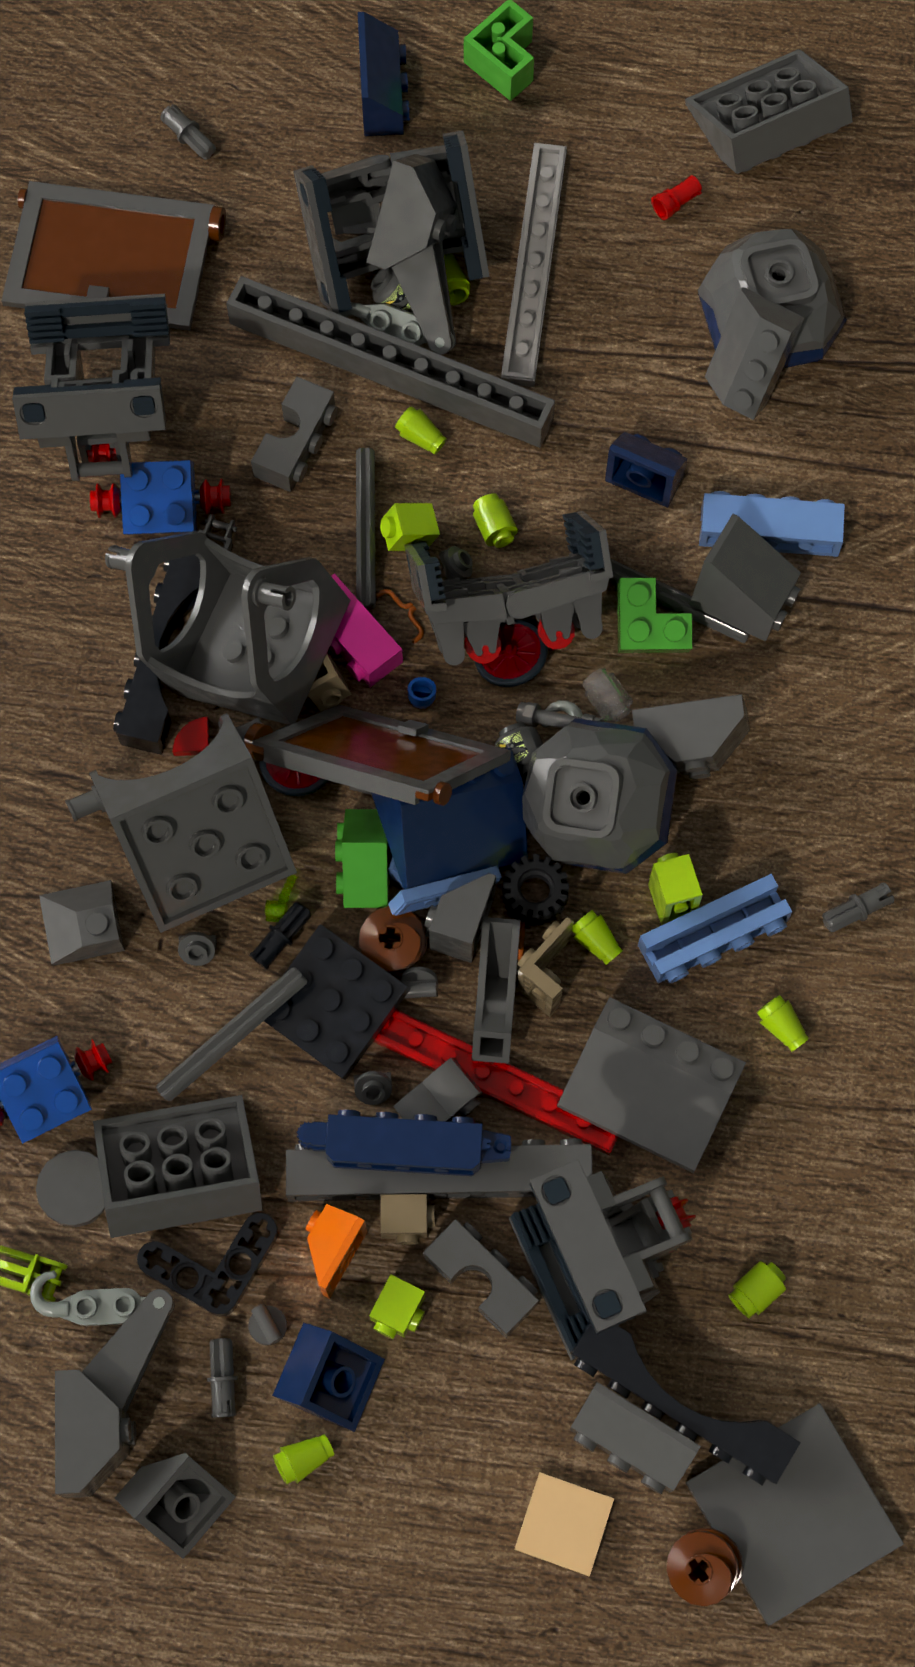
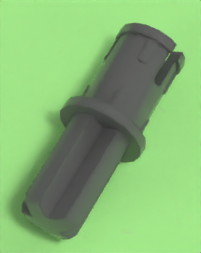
M172 104L171 107L167 106L163 110L160 119L177 135V140L181 144H188L204 160L210 159L211 155L215 153L216 147L200 131L199 124L194 120L188 119L175 104Z
M880 883L878 886L858 896L856 894L850 895L848 901L824 912L822 921L829 932H835L857 920L862 922L867 920L869 914L893 904L894 896L890 895L887 897L886 894L892 891L886 883Z
M229 1338L213 1339L210 1341L211 1378H207V1382H211V1418L237 1416L234 1380H238V1376H234L232 1340Z

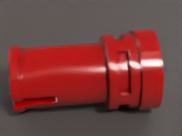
M690 175L672 189H666L651 198L652 207L662 220H667L674 213L678 212L682 205L701 195L702 186L695 176Z

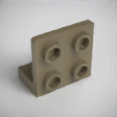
M568 916L561 924L558 921L553 922L543 934L542 938L545 941L536 951L530 948L517 964L520 967L516 973L518 975L517 990L549 1017L560 1007L563 988L560 986L561 980L557 975L546 967L571 939L574 921Z

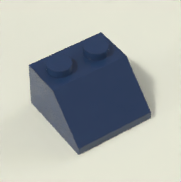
M623 432L609 448L605 481L668 508L685 475L688 458L683 457L675 449H664L657 446L642 435H631Z
M303 1322L272 1396L298 1409L355 1432L385 1359L332 1331Z

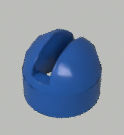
M426 677L413 679L408 685V699L410 703L419 709H426L433 704L436 698L435 683Z

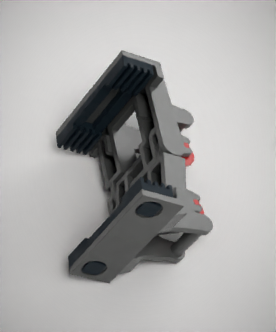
M165 293L25 303L24 315L26 317L29 344H31V355L46 354L45 385L14 387L12 400L20 440L37 439L40 448L65 446L72 481H80V477L124 474L125 478L132 477L133 471L129 442L150 441L151 431L166 430V414L161 377L155 378V347L170 346V327ZM122 348L121 370H113L112 377L84 379L81 350ZM75 436H77V445L82 463H79Z
M584 511L563 514V519L566 521L564 526L567 528L565 534L568 536L566 541L570 544L567 547L572 552L569 553V556L550 559L548 563L522 569L509 575L469 579L456 577L442 580L440 576L441 570L438 567L440 563L436 556L430 557L428 552L429 546L425 541L404 545L412 590L428 615L437 639L438 648L443 654L445 661L450 665L461 664L465 658L464 647L469 657L477 663L487 664L494 661L501 651V640L498 636L500 623L506 622L507 625L515 624L514 618L523 619L535 615L539 622L537 630L539 637L551 649H562L572 642L575 636L574 625L581 630L586 638H597L601 634L603 627L601 620L602 592L606 591L609 578L613 577L606 530Z

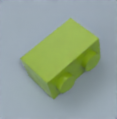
M670 853L658 858L657 863H653L648 886L661 925L699 908L703 894L689 854L679 856L678 853Z

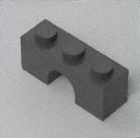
M297 376L281 405L284 421L297 426L299 430L288 438H278L266 433L251 460L253 476L288 492L292 491L296 482L301 483L307 473V461L310 455L316 454L319 451L323 441L322 433L326 425L331 426L338 412V407L335 406L333 391Z
M455 1219L423 1252L424 1259L450 1284L464 1272L479 1271L489 1279L492 1290L487 1299L479 1306L478 1312L507 1338L538 1306L539 1300L535 1297L538 1290L524 1276L516 1279L507 1270L510 1266L507 1259L496 1249L489 1252L479 1242L483 1237L471 1224L466 1222L462 1226Z

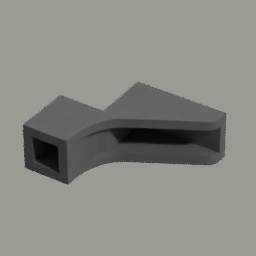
M483 917L472 1061L509 1064L520 920Z

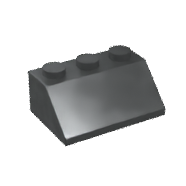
M742 287L705 378L724 406L754 420L767 405L805 318L745 287Z
M598 1382L595 1384L569 1429L576 1434L573 1438L576 1443L591 1452L596 1447L610 1455L607 1462L625 1473L630 1468L644 1476L641 1483L660 1495L664 1489L670 1493L674 1491L701 1447Z

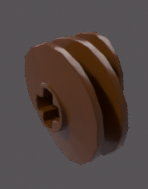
M389 906L377 909L366 918L360 929L359 945L362 954L385 971L402 972L411 968L423 958L428 948V937L425 936L426 928L416 914L409 912L395 916L392 915ZM393 931H395V934L401 936L400 942H395L391 949L392 945L386 943V938L392 937Z
M697 1528L686 1533L674 1543L668 1555L667 1573L670 1584L679 1597L693 1605L705 1607L722 1601L735 1588L743 1573L742 1555L736 1543L725 1533L713 1528ZM702 1560L709 1566L705 1572L700 1568V1565L703 1563Z

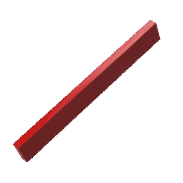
M395 1010L373 1041L433 1071L448 1059L455 1058L481 1089L482 1095L571 1138L582 1139L584 1144H591L592 1148L610 1156L618 1139V1136L557 1107L564 1092L563 1089L511 1064L472 1061L473 1046L399 1010Z

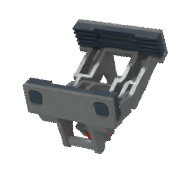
M463 130L444 133V145L390 153V157L388 155H376L324 173H320L313 165L293 171L320 301L329 311L338 314L352 309L346 279L380 269V267L366 263L380 213L379 202L383 201L393 161L413 154H419L436 161L457 204L455 216L458 217L457 226L453 235L448 236V239L442 241L444 255L463 252L469 280L490 277L468 146ZM327 212H331L336 235H363L351 238L343 242H340L332 238Z
M577 1159L531 1179L530 1186L538 1203L535 1206L522 1209L520 1212H515L509 1217L511 1226L571 1361L576 1359V1357L570 1354L589 1320L597 1335L627 1320H631L637 1315L640 1316L647 1313L644 1304L661 1293L655 1279L660 1277L659 1273L664 1270L661 1262L657 1263L656 1260L676 1251L678 1247L693 1240L690 1221L695 1219L696 1215H686L683 1207L689 1201L688 1199L679 1200L678 1196L675 1197L673 1190L666 1191L665 1186L667 1182L664 1176L616 1195L611 1182L602 1171L586 1176ZM648 1194L651 1195V1197H648V1198H645V1199L641 1200L639 1203L635 1204L634 1206H633L632 1203H631V1202H633V1201H635V1200H637V1199H640V1198H642V1197H644V1196H646V1195H648Z

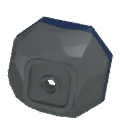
M795 229L755 232L727 245L698 289L699 299L715 350L742 287L804 317L805 319L783 368L823 359L847 321L834 276L824 250ZM773 277H781L783 281L774 280Z
M575 718L532 752L522 796L523 820L533 837L556 863L628 874L668 843L677 769L647 728ZM583 791H587L590 795V801L586 805L580 800V795Z

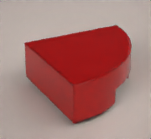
M208 717L195 719L179 731L173 744L174 756L197 755L209 745Z

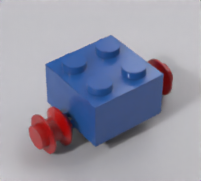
M191 460L132 462L133 476L125 478L124 474H120L121 490L115 483H112L110 490H103L99 483L96 484V490H90L91 511H97L98 518L102 517L104 511H111L114 518H117L122 510L123 534L126 535L197 531L196 504H201V508L206 514H209L212 507H219L222 514H224L225 506H231L230 485H224L223 478L220 479L218 486H210L208 480L205 479L200 486V493L199 490H195L194 462Z
M55 1036L0 1063V1125L2 1126L4 1123L5 1111L23 1144L92 1110L90 1100L78 1076L81 1075L79 1072L81 1071L85 1078L93 1081L94 1071L102 1069L109 1073L107 1065L113 1062L104 1043L96 1045L92 1039L91 1048L86 1051L77 1046L74 1054L75 1063L74 1061L70 1062L58 1036Z

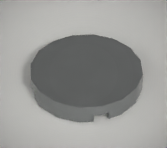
M71 1150L57 1154L45 1164L38 1175L36 1193L39 1205L49 1218L63 1226L80 1227L91 1224L104 1212L101 1177L96 1156L85 1151Z

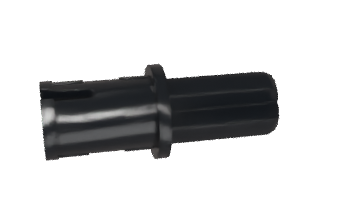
M295 902L275 926L270 925L268 927L270 932L249 956L259 965L261 964L264 969L268 970L269 966L287 945L292 946L291 940L309 920L311 912L303 904Z

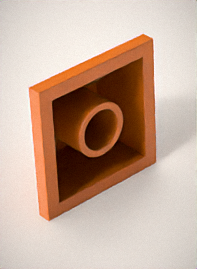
M326 1204L322 1212L316 1210L313 1213L305 1230L310 1232L307 1240L318 1285L323 1296L330 1299L368 1231L365 1220Z

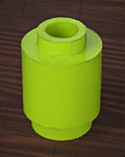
M494 493L477 499L473 504V517L486 545L502 548L512 543L518 529L505 501L499 499L498 495Z
M759 1261L733 1285L734 1290L728 1296L743 1315L751 1318L755 1313L760 1315L786 1291V1287L783 1284L786 1277L774 1263L769 1262L766 1265Z

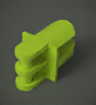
M0 1245V1254L30 1263L28 1268L0 1260L1 1271L24 1278L23 1283L0 1276V1286L30 1296L31 1286L35 1279L41 1275L42 1266L45 1264L51 1266L50 1271H55L57 1276L45 1282L42 1296L46 1301L55 1302L56 1298L53 1295L56 1286L60 1287L62 1283L59 1277L62 1270H66L68 1265L41 1257L38 1254L32 1255Z

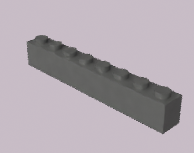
M576 1138L560 1140V1145H545V1141L541 1139L523 1140L522 1145L511 1146L509 1161L480 1164V1170L473 1176L334 1168L327 1160L325 1152L304 1149V1147H301V1144H296L295 1150H286V1197L288 1202L381 1200V1195L427 1194V1199L535 1197L530 1186L531 1179L577 1159L585 1175H592L591 1144H583L582 1139Z

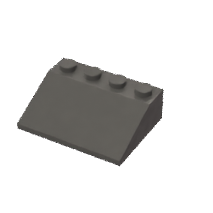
M800 49L685 99L687 108L720 160L736 174L749 171L762 162L778 158L789 150L807 145L812 140L827 133H834L841 127L853 122L849 87Z
M609 997L557 1107L694 1174L746 1062Z
M242 1095L93 1121L110 1238L263 1210L259 1179Z

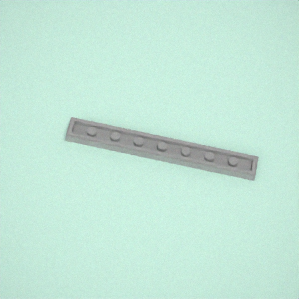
M534 143L501 372V379L515 385L535 386L567 146Z

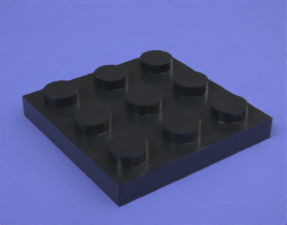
M320 924L287 969V971L293 967L299 969L306 977L307 984L265 1019L264 1022L336 1075L346 1080L411 988Z

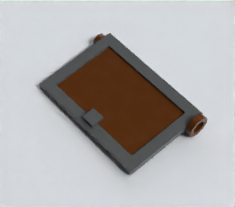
M29 181L27 189L21 188L19 190L18 207L23 210L1 300L3 306L25 309V303L165 293L169 327L191 331L209 241H222L226 227V210L224 207Z
M343 705L334 706L275 732L269 725L254 723L247 730L243 741L253 760H264V762L413 805L418 804L419 799L424 801L433 799L435 804L444 806L451 798L452 789L509 762L511 758V750L429 729V724L411 719L403 722Z

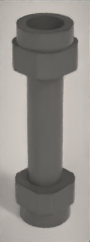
M521 702L516 711L517 723L523 722L526 726L534 728L538 724L564 728L575 718L604 722L603 718L590 714H584L581 718L542 710L539 704L532 702Z

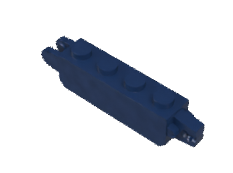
M344 1109L338 1110V1115L328 1114V1122H304V1124H300L296 1132L301 1147L308 1150L313 1149V1151L325 1152L327 1160L334 1168L473 1176L480 1170V1164L506 1162L510 1160L511 1154L510 1135L483 1130V1124L475 1123V1119L471 1117H453L452 1122L437 1121L436 1116L428 1114L414 1115V1120L399 1119V1115L392 1112H377L376 1117L360 1116L361 1112Z

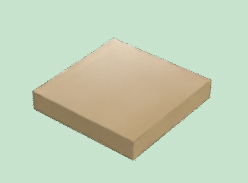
M539 1472L514 1550L590 1577L614 1498Z

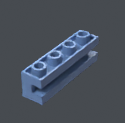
M725 491L704 493L701 507L699 546L713 547L731 515L735 514L778 552L838 557L843 544L845 504L835 503L829 499H820L816 502L802 501L792 496L776 499L766 498L761 494L737 496Z
M772 873L640 935L638 947L657 983L659 984L665 980H668L669 983H674L689 974L688 969L698 964H701L702 968L710 966L722 958L721 953L732 948L735 952L741 951L755 942L753 938L765 932L767 936H772L787 927L786 922H788L792 910L786 899L781 901L777 894L778 884Z

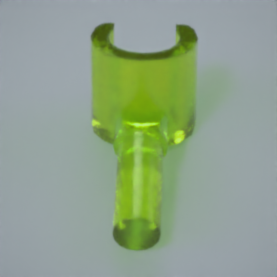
M295 875L287 877L279 894L278 901L266 900V921L278 922L287 912L289 895L297 878Z

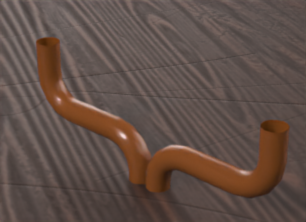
M383 589L377 592V599L384 594H388L400 608L409 609L408 617L419 631V634L411 641L415 644L421 640L424 630L413 616L416 610L415 606L411 602L408 604L402 603L390 589Z
M525 921L520 922L518 962L524 955Z

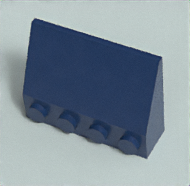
M506 748L511 750L509 762L452 789L451 798L444 806L435 804L433 799L430 801L419 799V803L413 805L371 793L404 890L497 866L498 869L510 867L515 861L517 864L520 863L521 857L527 856L528 858L526 824L523 820V780L511 748Z

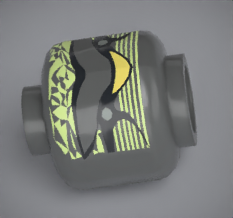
M392 267L388 269L382 268L375 275L371 283L372 297L375 303H386L413 313Z
M519 722L502 729L499 732V738L495 741V746L504 749L511 748L522 779L527 778L532 752L539 748L543 742L536 728Z

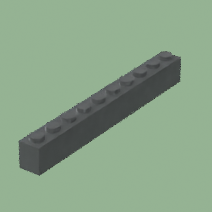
M240 276L226 303L229 322L233 326L536 447H541L553 423L555 400L246 277Z

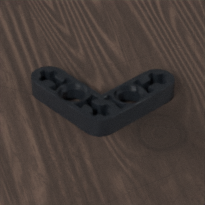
M255 1213L249 1216L214 1273L158 1241H152L142 1246L137 1255V1263L142 1272L148 1277L202 1309L219 1317L227 1316L238 1306L276 1242L278 1228L274 1219L267 1214ZM263 1222L268 1223L266 1229L270 1236L268 1238L261 1236L258 1239L255 1248L261 1250V1252L256 1256L249 1248L240 1246V1244L245 1240L250 1245L255 1235L251 1227L254 1224L260 1226ZM159 1250L163 1251L161 1254L162 1259L172 1266L175 1258L180 1260L172 1268L169 1280L163 1278L168 1274V1271L159 1265H155L152 1270L148 1269L150 1262L146 1259V1256L149 1252L156 1254ZM238 1254H245L251 1259V1268L244 1275H236L230 1270L231 1259ZM186 1268L194 1269L199 1275L196 1286L186 1290L179 1287L177 1283L179 1273ZM223 1273L232 1281L242 1283L238 1290L231 1284L226 1294L230 1299L228 1305L220 1304L218 1308L213 1307L215 1301L211 1294L213 1291L220 1293L226 1285V1281L220 1279Z

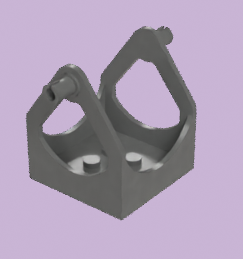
M198 531L139 541L131 549L122 548L118 545H112L108 548L110 552L117 553V555L106 553L105 563L107 567L126 572L137 656L171 691L181 697L287 725L296 722L351 601L319 560L306 557L263 566L228 551ZM195 554L200 559V583L193 611L185 627L175 640L159 650L155 645L149 593L150 582L160 563Z
M227 713L221 715L218 722L219 733L204 750L187 762L166 772L133 780L104 778L99 776L97 771L94 770L89 773L94 784L91 786L92 790L70 800H65L74 822L96 811L102 810V813L106 811L160 933L297 873L253 758L243 742L249 727L254 723H261L259 717L235 728Z

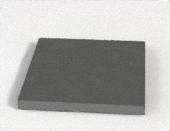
M820 1403L778 1427L801 1443L777 1484L771 1483L768 1480L765 1481L763 1486L742 1473L746 1466L734 1458L731 1459L729 1464L721 1461L685 1482L710 1527L725 1533L736 1543L743 1561V1573L740 1580L767 1626L772 1625L904 1545Z

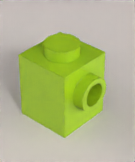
M394 503L381 519V534L386 540L388 551H405L404 545L425 541L430 546L440 535L432 503Z
M390 1274L369 1315L370 1320L376 1323L373 1329L391 1339H394L396 1334L405 1338L408 1330L416 1332L425 1314V1311L420 1309L426 1297L425 1291Z

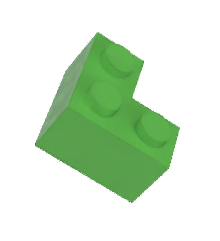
M507 0L464 38V63L510 101L533 82L534 57L525 50L532 42L533 17L514 1Z
M620 578L618 580V653H684L692 650V613H656V578Z
M345 809L344 823H337L335 859L336 862L343 863V872L336 873V894H343L344 908H384L388 906L389 844L377 809Z

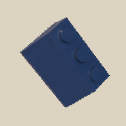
M358 12L364 137L404 135L403 121H410L409 100L402 101V93H408L407 72H400V65H406V44H399L398 30L366 12Z

